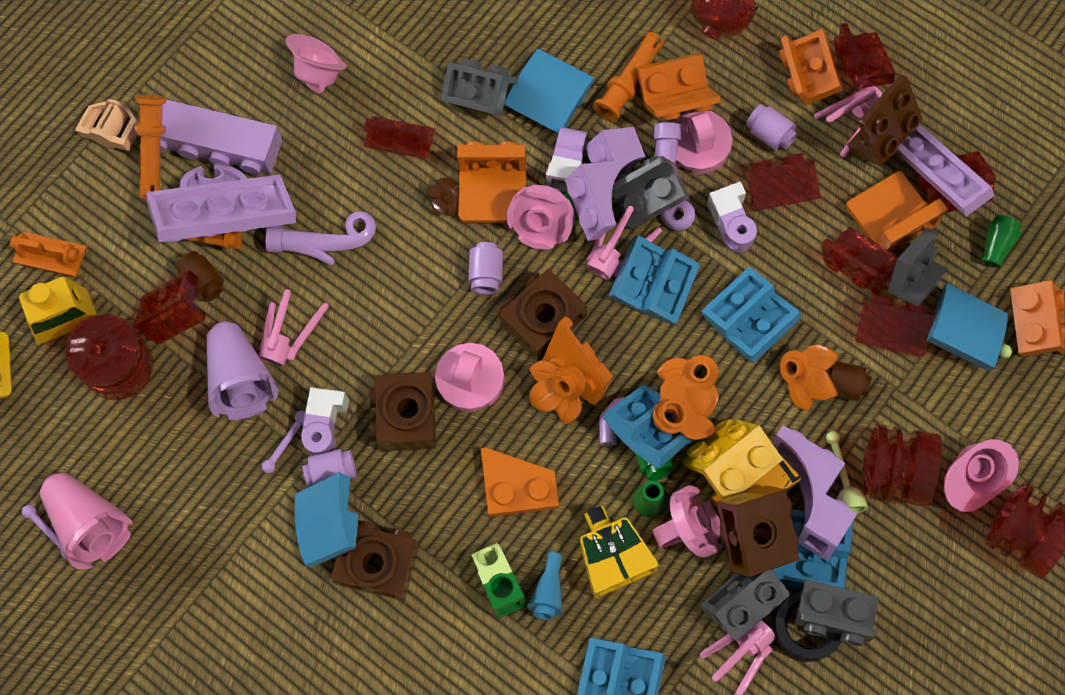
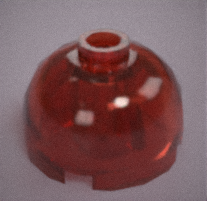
M754 0L691 1L692 15L695 21L703 27L701 33L715 40H719L720 35L732 37L741 34L748 28L758 10Z

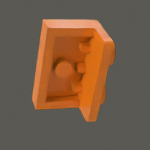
M823 29L791 41L787 35L781 37L783 49L779 50V54L785 68L790 69L792 77L788 79V85L794 97L799 96L806 105L844 91L827 34Z
M1052 280L1010 288L1018 353L1022 357L1058 351L1065 355V290H1061Z

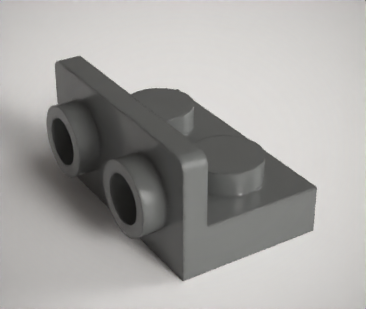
M462 58L461 64L448 62L440 101L495 115H502L508 84H518V77L508 75L509 69L500 66L489 65V70L481 69L482 62Z
M663 156L649 158L643 162L642 167L638 170L616 177L612 189V197L616 199L622 216L628 206H633L634 208L626 224L631 229L642 225L690 198L675 163Z
M926 227L897 259L887 290L888 293L899 297L905 302L919 306L946 275L947 268L934 262L938 253V247L934 246L938 232Z
M773 570L752 577L736 573L699 606L709 618L720 623L728 635L737 641L788 598L789 592Z
M805 579L795 625L803 626V632L813 636L826 637V633L841 636L840 641L843 643L863 646L864 642L868 643L875 638L876 630H873L879 597Z

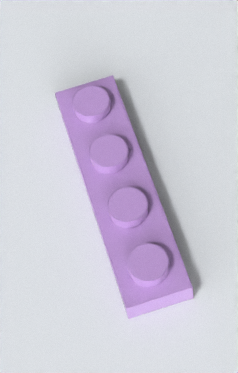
M920 124L915 131L908 135L896 151L900 157L965 216H968L995 196L989 184Z

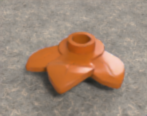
M811 345L804 351L791 350L782 356L779 370L783 379L788 383L789 396L797 407L809 411L813 399L822 401L838 395L832 380L826 372L839 357L832 349L822 345ZM793 362H794V363L796 364V366H797V371H796V373H795L794 370H793V366H792V365H793Z
M696 355L689 360L672 358L663 363L657 371V375L665 381L675 374H680L686 389L699 388L711 392L709 406L703 415L708 418L714 411L719 399L714 385L719 376L716 362L709 356ZM698 366H705L707 368V375L702 379L697 378L694 373Z
M540 360L534 363L529 370L538 382L532 387L529 394L531 404L539 411L550 412L555 410L563 424H570L582 411L580 396L584 393L586 378L583 372L574 366L559 368L547 360Z
M680 374L667 378L660 387V402L653 409L652 417L655 426L663 433L676 434L679 432L690 440H701L709 437L716 431V427L703 415L709 406L711 392L699 388L686 389ZM665 412L670 413L672 415V423L666 419L664 415Z

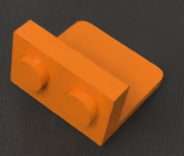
M469 142L466 145H457V159L460 171L459 220L463 223H507V210L514 195L526 187L525 145H518L515 142H502L499 145Z

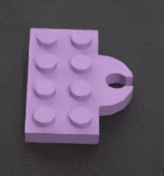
M214 164L215 178H204V169L200 166L183 176L180 188L146 192L147 204L159 242H176L187 238L211 237L222 233L246 232L250 229L280 227L285 224L296 223V211L280 174L247 179L241 171L234 167Z

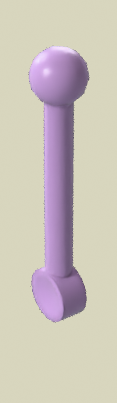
M306 411L296 413L294 425L270 459L262 463V470L265 473H272L275 470V462L299 428L303 426Z
M33 505L24 506L22 508L23 517L30 518L61 549V555L66 559L57 535L36 514L35 507Z

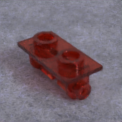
M372 116L371 119L367 118L365 121L364 131L367 132L364 147L428 159L435 128Z

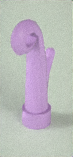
M670 122L654 124V141H656L654 157L663 156L676 163L678 142L681 141V124ZM683 201L660 214V217L667 227L672 230L681 231L691 226L695 218V211L691 203ZM683 209V218L677 220L674 214L678 210Z
M358 211L352 213L347 218L345 225L348 235L284 229V226L267 227L266 251L273 253H283L284 251L297 252L319 259L328 265H333L335 263L334 259L324 251L349 250L363 246L371 240L375 233V220L367 212ZM357 222L366 224L365 229L360 233H357L353 228Z

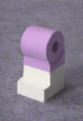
M561 127L554 154L546 173V186L568 193L566 183L558 180L565 181L572 172L583 164L588 132Z
M741 181L709 193L707 206L726 246L731 251L737 253L749 250L757 233L756 224L746 216L741 205L746 195Z
M310 387L301 436L304 447L312 456L334 451L336 438L333 432L337 411L347 413L349 398L345 392Z

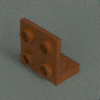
M899 75L859 120L860 131L847 144L850 153L881 167L890 156L895 154L908 135L916 130L923 118L906 76Z

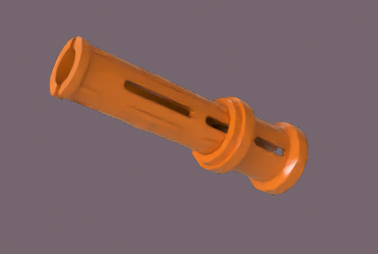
M647 32L645 38L619 76H615L608 81V89L604 95L593 103V108L599 116L610 122L618 121L620 110L635 95L634 87L639 81L636 67L650 64L664 46L662 38L655 43L659 38L658 34Z
M157 95L135 96V102L139 104L138 124L135 125V131L140 135L138 196L146 199V192L160 190V138L166 132V126L162 124L163 104H166V97Z

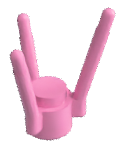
M868 84L859 92L855 91L847 98L815 113L814 118L820 119L829 115L826 121L832 122L849 111L862 118L881 97L882 92L875 85ZM860 127L852 136V138L860 131ZM847 144L840 153L841 157L847 156L850 152Z
M628 206L607 245L603 244L606 235L604 234L595 241L593 249L586 259L589 261L586 267L602 279L609 280L612 275L616 277L623 259L621 261L618 260L620 253L614 249V246L634 210L633 206ZM657 227L645 239L650 242L654 241L662 232V229Z
M285 290L274 326L276 304L273 302L269 304L263 338L258 349L261 360L280 367L284 366L286 360L293 362L298 349L328 309V303L321 305L290 347L288 345L290 339L279 334L291 295L290 290Z
M761 620L737 640L740 647L714 673L712 681H719L746 653L750 656H754L757 653L734 694L743 695L763 660L773 651L769 646L776 639L772 629ZM729 635L724 636L699 654L700 658L704 659L732 642L733 639Z

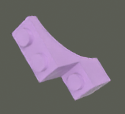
M634 127L602 130L585 145L591 163L581 164L565 179L568 193L574 203L587 241L601 238L616 226L611 201L614 181L618 174L628 172L645 157Z
M783 425L772 444L802 478L798 485L804 500L805 514L803 527L798 537L799 544L828 561L857 515L844 502L826 495L845 462L838 459L833 452L822 449L810 442L800 432L791 430Z

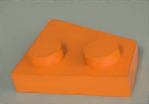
M565 316L558 323L542 360L550 361L559 368L574 366L580 369L586 378L585 390L580 397L596 407L602 400L613 375L597 359L594 350L587 341L582 344L570 330V327L573 325L572 321Z
M481 448L489 517L559 509L555 471L489 448Z

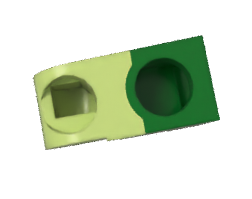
M498 542L471 554L497 619L527 607L524 594Z

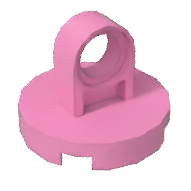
M693 110L686 111L680 117L675 118L672 123L681 124V141L678 142L675 165L679 168L682 166L687 170H692L693 174L698 175L711 173L722 167L730 154L733 141L731 129L725 120L712 111L695 113Z
M531 185L522 188L514 195L507 210V224L510 229L513 227L519 234L518 239L523 244L535 249L548 250L552 249L555 244L564 243L568 239L575 224V211L570 201L561 193L560 189L546 185Z
M475 343L456 345L447 351L438 362L435 374L437 389L445 403L458 411L469 413L476 412L477 409L495 403L502 393L505 380L502 362L494 351L484 345Z
M688 485L672 493L670 512L673 520L656 527L652 531L659 548L672 546L683 541L689 550L703 558L722 549L723 545L718 543V538H720L719 516L710 500L702 502L697 496L701 492L697 487Z

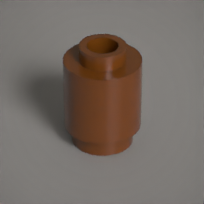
M191 251L177 261L175 269L178 271L177 277L197 301H212L222 293L224 278L204 255Z
M836 361L832 367L826 370L838 394L836 397L858 402L861 395H868L872 376L866 375V367Z

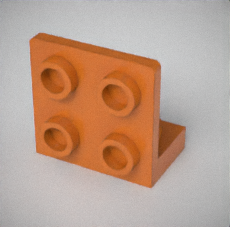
M700 52L636 67L643 106L655 117H660L661 120L680 117V112L691 109L695 113L705 112L713 108L712 104L721 102L720 95L708 87L703 55Z
M897 171L846 203L847 210L883 258L916 239L926 227L932 229L939 225L948 210L940 198L931 204L925 202L902 171Z

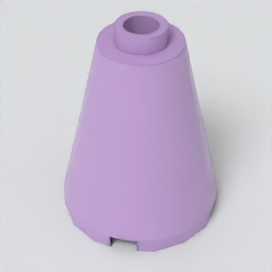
M230 322L215 324L207 333V380L210 411L218 418V413L227 414L229 420L245 419L262 413L267 409L265 403L271 398L275 402L278 398L279 389L276 381L237 324Z

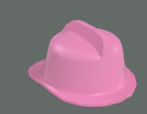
M292 34L287 36L285 40L288 48L294 54V75L299 80L305 82L316 93L320 94L326 86L333 85L339 71L347 67V64L338 57L331 47L316 38L302 34Z
M989 439L965 447L959 453L957 459L950 465L944 477L943 490L946 500L953 508L961 512H972L985 505L1007 489L1016 478L1019 467L1016 451L1010 444L998 439Z

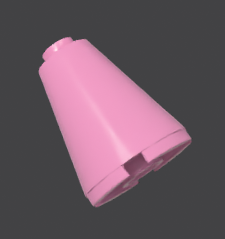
M68 473L53 474L45 479L40 489V497L65 557L76 569L93 568L90 564L91 562L98 559L106 562L123 548L131 535L128 526L129 524L132 525V520L125 512Z

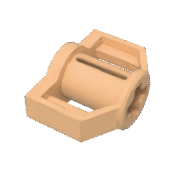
M107 99L105 102L89 105L75 131L81 137L94 140L107 148L115 149L116 147L129 152L138 135L137 131H135V125L138 124V120L128 106L117 100ZM100 113H103L97 126L93 127ZM131 118L121 138H119L118 135L126 120Z

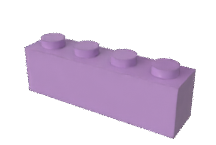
M166 100V104H163L162 124L166 126V132L160 138V152L170 150L178 152L182 157L196 160L198 157L207 159L213 164L240 167L244 172L252 175H259V173L271 175L283 141L277 126L171 100Z

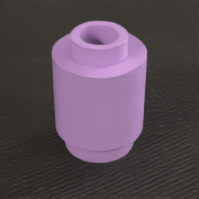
M760 104L751 113L746 122V126L751 129L750 133L774 151H778L781 148L786 150L797 136V133L794 132L796 124L771 106L765 107Z
M480 242L469 251L468 283L471 284V291L483 295L497 293L499 286L502 284L503 251L497 248V245L494 243Z
M342 449L309 456L308 464L303 465L307 486L314 485L339 472L351 477V479L357 478L351 450L342 452Z

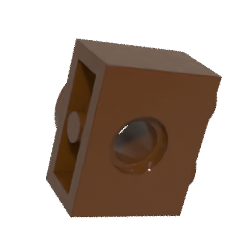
M549 268L541 275L537 273L532 276L525 284V290L517 297H509L500 307L501 312L499 313L500 325L536 361L544 357L558 323L565 316L573 323L570 327L571 331L587 317V305ZM548 312L554 316V319L544 323L540 322L537 317L541 313Z
M431 372L375 375V387L369 388L370 407L376 408V420L370 421L371 441H377L381 452L436 449L434 381ZM407 406L418 408V412L412 418H403L400 416L401 411Z
M766 485L717 501L721 520L720 537L726 546L731 572L752 577L800 560L797 548L799 546V539L793 528L790 513L792 504L786 489ZM757 526L756 535L753 537L754 528Z
M358 520L356 548L337 556L331 580L338 586L405 601L419 549L417 540L413 539V534L408 531L393 528L391 533L377 530L378 525ZM373 558L383 559V567L378 573L369 574L366 572L368 561Z

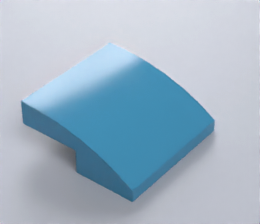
M537 49L520 73L518 84L513 85L504 105L559 133L561 127H567L576 108L581 107L595 78Z
M637 235L632 237L608 297L647 316L675 325L678 322L700 263L673 248L666 251Z
M750 267L701 310L706 320L751 363L758 360L801 319L800 311L776 294L774 285Z
M946 283L943 286L933 315H936L927 341L987 371L994 369L1002 348L1008 313Z
M642 385L607 410L604 414V419L615 434L630 449L653 466L660 468L693 440L687 439L679 432L676 434L663 433L655 426L652 413L654 407L660 402V393ZM665 412L664 415L666 419L672 423V415L670 413Z
M339 472L295 494V528L300 553L305 566L311 568L356 548L359 514L347 510L351 477Z
M792 509L790 513L793 528L799 537L804 523L805 511ZM853 522L828 561L799 544L797 548L800 560L772 569L783 585L802 589L803 582L807 579L844 588L847 558L851 549Z
M589 638L577 695H658L666 655L628 647L621 643Z

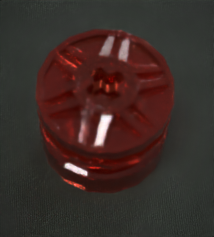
M112 314L91 316L81 321L71 331L67 340L65 359L70 370L97 396L108 400L127 399L139 393L149 382L153 372V355L143 338L123 318ZM107 349L108 353L104 356L102 352Z
M875 424L863 457L862 477L864 479V496L876 499L881 488L882 500L890 502L896 488L900 487L903 504L928 508L934 498L939 478L942 452L940 434L913 430L907 445L903 444L902 428L893 427L888 439L887 426Z
M1025 480L1016 491L1004 500L991 521L990 531L984 543L989 548L995 549L1006 538L1000 552L1001 555L1006 558L1018 547L1022 548L1018 565L1037 578L1042 579L1050 572L1065 552V504L1059 501L1048 512H1045L1043 508L1048 494L1040 491L1029 502L1035 486Z

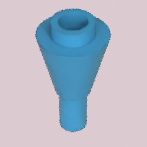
M557 552L548 553L545 572L542 574L527 605V608L533 612V616L541 620H553L555 616L563 613L560 577L558 576L562 555Z

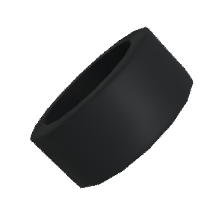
M799 590L789 595L777 608L772 622L773 632L776 635L775 640L778 646L790 658L802 662H817L831 655L842 643L840 641L841 636L829 633L828 638L823 644L810 648L798 645L792 640L788 633L787 621L789 614L794 608L799 606L802 590Z

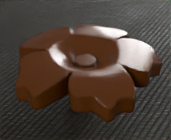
M442 177L439 179V183L428 187L426 196L435 199L430 203L432 213L440 216L445 212L446 216L456 217L459 212V188L454 189L456 186L455 182L451 181L448 177Z

